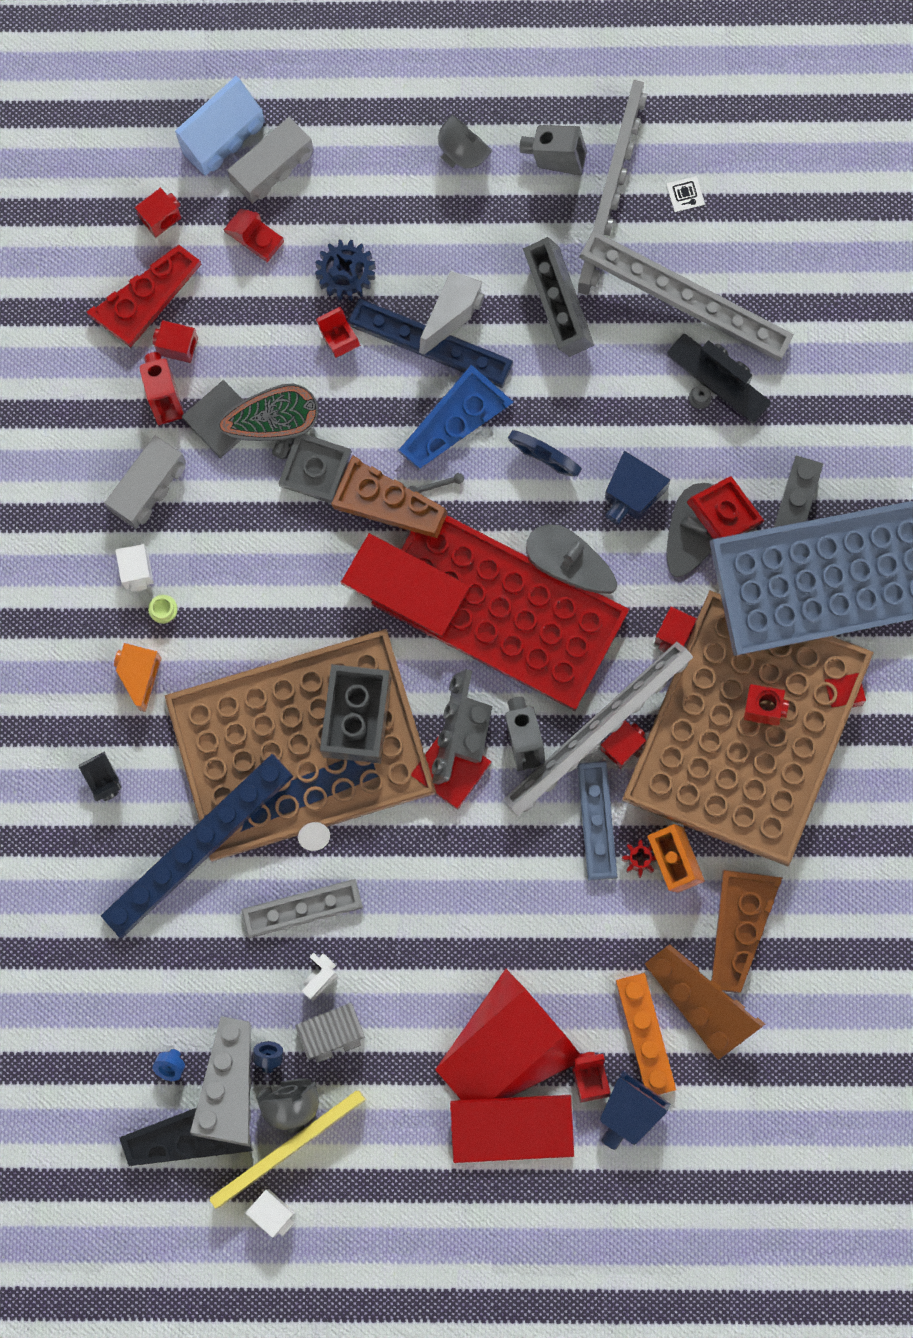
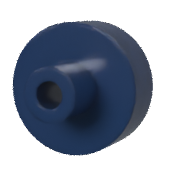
M271 1041L256 1044L253 1048L254 1064L261 1067L262 1072L272 1073L274 1068L280 1066L283 1062V1047Z

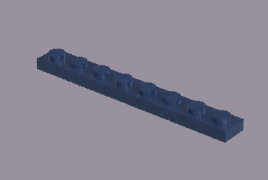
M271 754L100 916L118 937L123 938L289 782L294 775L274 754Z

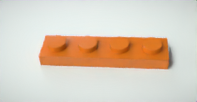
M645 973L616 980L643 1085L657 1095L676 1091Z

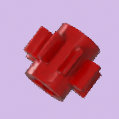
M639 840L638 846L635 848L628 844L626 848L630 852V856H623L621 858V861L629 862L630 866L626 872L638 871L639 878L642 877L643 871L646 869L648 872L653 873L654 868L650 863L657 862L655 856H652L651 851L653 849L651 845L648 848L644 847L642 840ZM638 852H642L643 857L648 858V860L644 861L643 866H639L638 861L632 859L636 857Z

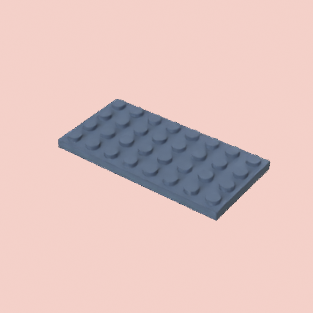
M913 501L709 541L734 656L913 620Z

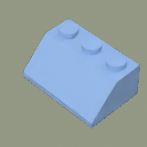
M235 76L178 127L175 132L182 154L206 176L210 171L217 170L230 153L237 152L242 147L243 141L250 135L257 134L263 127L265 120L260 106L242 81Z

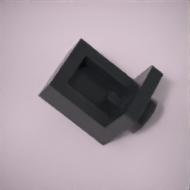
M105 751L78 765L93 793L95 801L101 799L107 801L119 794L118 790L122 788L121 781Z

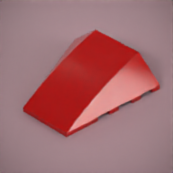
M505 969L435 1070L460 1100L510 1098L573 1066L574 1059H577L581 1054L526 988Z

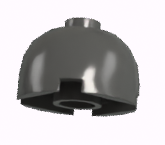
M453 114L444 122L439 130L438 145L444 152L441 158L452 168L457 164L464 169H472L482 164L492 153V149Z
M307 1078L280 1082L282 1088L272 1091L270 1086L257 1095L259 1109L264 1120L276 1129L287 1130V1133L302 1131L305 1128L304 1125L313 1119L319 1106L316 1083H311V1079Z

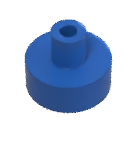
M171 1049L170 1052L159 1053L153 1064L155 1074L167 1081L179 1080L185 1069V1063L180 1058L181 1053L176 1049Z

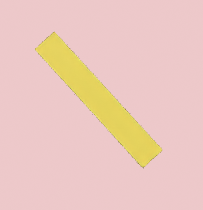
M356 1090L211 1196L210 1202L214 1208L217 1209L223 1206L365 1102L366 1098L361 1091Z

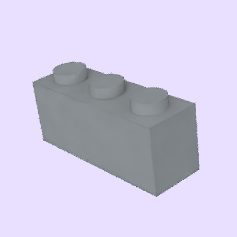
M288 117L227 170L230 181L252 204L257 199L265 198L271 191V187L278 181L282 182L287 179L293 168L299 163H305L311 157L314 151L312 139Z
M154 435L104 502L107 509L135 529H137L140 523H146L152 514V507L157 501H162L167 495L169 484L174 478L178 479L184 472L186 460L183 454Z

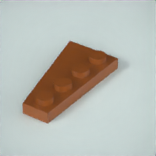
M354 455L350 459L331 503L335 510L438 538L448 514L441 505L416 491H411L401 482L395 479L392 480L373 466L370 467L364 464Z
M723 870L711 980L722 987V991L741 993L783 877Z
M670 944L645 963L646 967L717 1060L721 1059L765 1025L758 1017L754 1018L745 1010L746 1007L738 1000H733L721 990L722 987L715 981H710L701 974L697 966Z

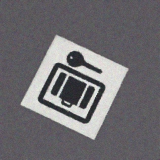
M697 176L666 183L674 212L705 205Z

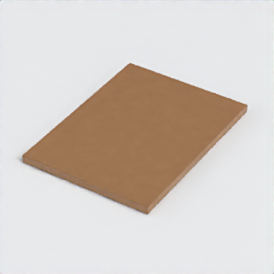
M709 590L685 647L693 658L682 672L674 674L622 801L789 867L874 652L830 636L734 656L721 594ZM859 673L847 705L832 708L831 704L837 698V689L833 684L825 682V679H840L845 675ZM750 684L785 690L784 700H789L787 718L781 717L779 726L744 720ZM826 686L831 687L834 692L832 700H829ZM768 700L762 701L759 704L765 711H771L775 708V705Z
M387 629L164 695L198 818L201 821L205 815L209 814L271 754H274L294 775L291 780L298 778L305 783L313 782L319 775V769L324 767L331 774L342 773L347 767V760H344V765L341 769L334 771L329 769L328 766L342 759L323 758L320 752L331 664L389 670L391 673L392 682L381 764L374 763L376 770L365 771L360 777V784L354 786L353 782L347 778L336 780L332 785L333 795L329 797L320 787L314 786L307 789L303 798L306 806L299 808V803L295 797L291 795L281 796L275 805L279 817L270 820L271 812L269 808L263 805L262 808L266 809L268 813L266 821L257 824L250 817L248 821L254 827L240 832L243 827L242 825L209 856L212 862L298 836L301 828L308 823L318 822L328 827L436 793ZM354 761L361 766L370 764L369 762ZM420 761L429 788L411 776V773ZM316 771L315 775L310 779L301 777ZM374 773L379 776L363 783V779L367 774ZM291 780L279 791L286 790L290 786ZM340 782H347L352 786V788L337 794L335 793V788ZM318 790L323 793L324 799L308 804L307 796L311 791ZM284 799L293 800L296 804V809L283 815L279 811L280 802Z

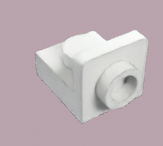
M313 953L310 956L322 968L319 973L313 971L303 982L306 987L302 992L312 1001L338 976L332 970L336 965L325 954L318 957Z

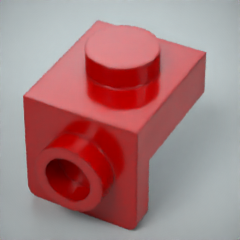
M341 307L316 319L322 337L335 358L361 346L357 336L348 324Z
M586 1052L579 1055L577 1059H574L572 1070L580 1103L610 1097L611 1092L604 1068V1054L596 1055L595 1052Z

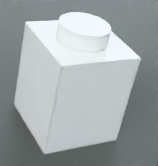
M144 544L115 550L121 583L125 589L141 591L146 589L147 585L154 584L149 554Z
M266 1189L246 1212L272 1238L278 1234L283 1237L295 1223L291 1218L296 1213L269 1189Z

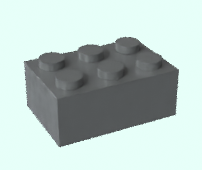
M331 664L320 746L323 758L381 764L392 682L389 670Z

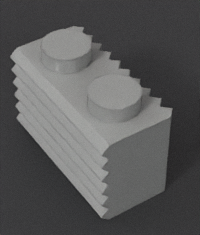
M352 1003L295 1025L307 1058L309 1060L315 1058L316 1063L332 1058V1051L343 1047L345 1052L361 1046L360 1040L366 1038Z

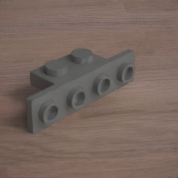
M468 669L456 673L449 685L451 696L449 703L444 709L443 717L446 719L444 730L441 731L438 737L439 753L432 765V774H434L432 783L437 785L449 781L455 756L474 763L481 762L493 706L467 698L472 671Z

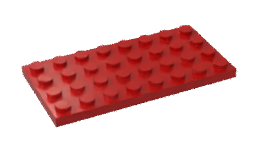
M448 515L445 518L438 538L411 531L401 550L469 585V592L443 638L373 601L371 605L576 712L630 609L599 593L586 591L551 577L536 568L527 556Z

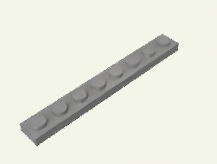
M633 80L593 227L594 231L604 236H610L614 219H610V214L612 210L617 211L621 194L616 193L619 184L624 185L627 169L623 168L625 159L631 160L634 143H630L632 134H638L641 119L637 118L639 109L644 110L648 94L643 93L644 82ZM585 260L578 283V293L589 295L591 286H597L600 270H596V266Z
M594 230L579 258L779 362L783 358L794 335Z
M678 642L673 644L504 798L510 808L518 816L522 812L530 810L535 805L536 800L544 792L551 791L566 772L573 771L578 766L579 761L587 753L595 751L609 733L617 731L631 713L638 712L652 694L660 692L674 674L682 672L693 658L690 652Z

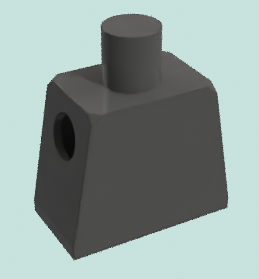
M539 125L536 129L535 137L522 136L519 145L520 153L534 155L537 167L582 176L587 148L580 126Z
M524 697L512 698L507 701L509 712L505 713V719L518 772L539 767L545 762V752L534 707H526Z

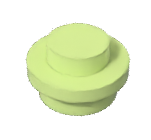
M158 595L151 600L148 611L155 622L165 624L176 617L178 607L172 597Z

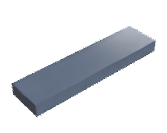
M607 762L579 763L577 771L588 881L617 879Z

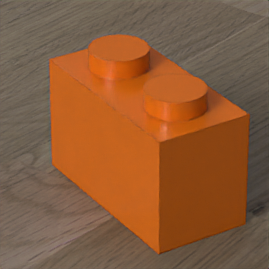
M673 824L647 836L669 891L680 893L705 882L684 827Z

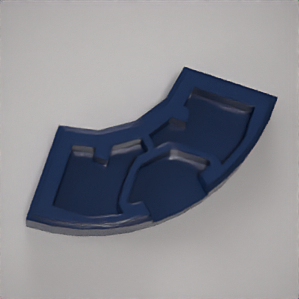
M512 430L508 436L509 441L524 455L545 463L559 474L578 477L582 470L568 456L535 437Z

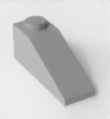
M450 271L420 338L419 353L425 355L469 321L475 309L480 310L485 294L481 293L482 281Z

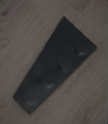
M196 1108L119 1137L128 1166L252 1152L254 1150L251 1142L249 1147L193 1136L190 1131Z

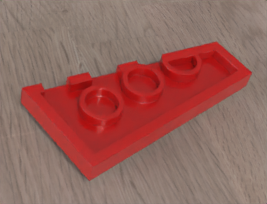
M177 245L152 263L147 271L140 276L137 274L129 280V284L118 292L114 291L108 295L103 303L96 308L93 306L86 313L131 348L202 265L201 261L182 246Z

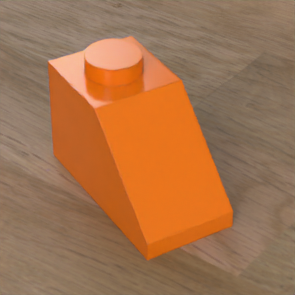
M124 643L122 650H118L116 653L114 667H117L116 672L136 707L140 711L146 712L162 657L157 651Z

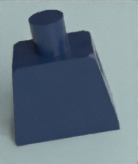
M624 451L605 492V499L612 504L605 514L606 518L617 525H620L626 514L637 520L640 519L668 490L670 479Z
M623 1071L600 1118L601 1123L608 1127L601 1141L613 1150L618 1148L623 1139L633 1145L637 1144L667 1113L671 1104Z

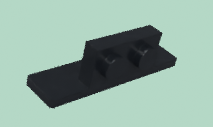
M682 334L668 350L667 356L749 422L755 423L770 406L771 401L750 385L753 376L750 373V369L740 361L735 362L730 358L727 350L721 345H714L708 340L702 347L687 334Z

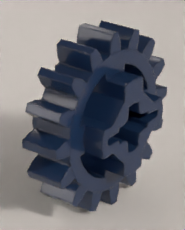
M338 240V247H334L329 243V252L320 251V258L322 260L315 262L316 268L319 269L315 271L316 279L320 280V288H327V296L329 297L337 293L339 301L342 300L343 295H347L349 301H352L354 293L362 297V288L370 290L371 283L369 280H375L376 278L375 272L372 271L376 269L375 261H370L372 259L371 252L367 251L364 253V245L362 243L357 248L354 247L353 240H350L348 245H344L342 240ZM333 261V267L328 269L329 264ZM340 264H341V266H342L343 268H345L347 271L350 270L351 276L349 275L348 272L346 273L345 270H341ZM364 267V272L361 278L358 279V273L362 272V268Z

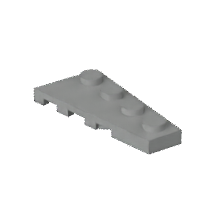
M222 1016L220 1018L190 1131L193 1136L250 1147L252 1025L249 1021Z

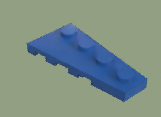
M470 365L398 449V452L419 470L514 402L474 366Z

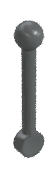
M456 473L452 478L418 488L410 486L408 489L421 493L451 483L461 484L464 481V475Z

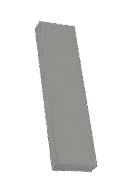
M356 879L243 908L241 911L247 936L250 939L363 908Z

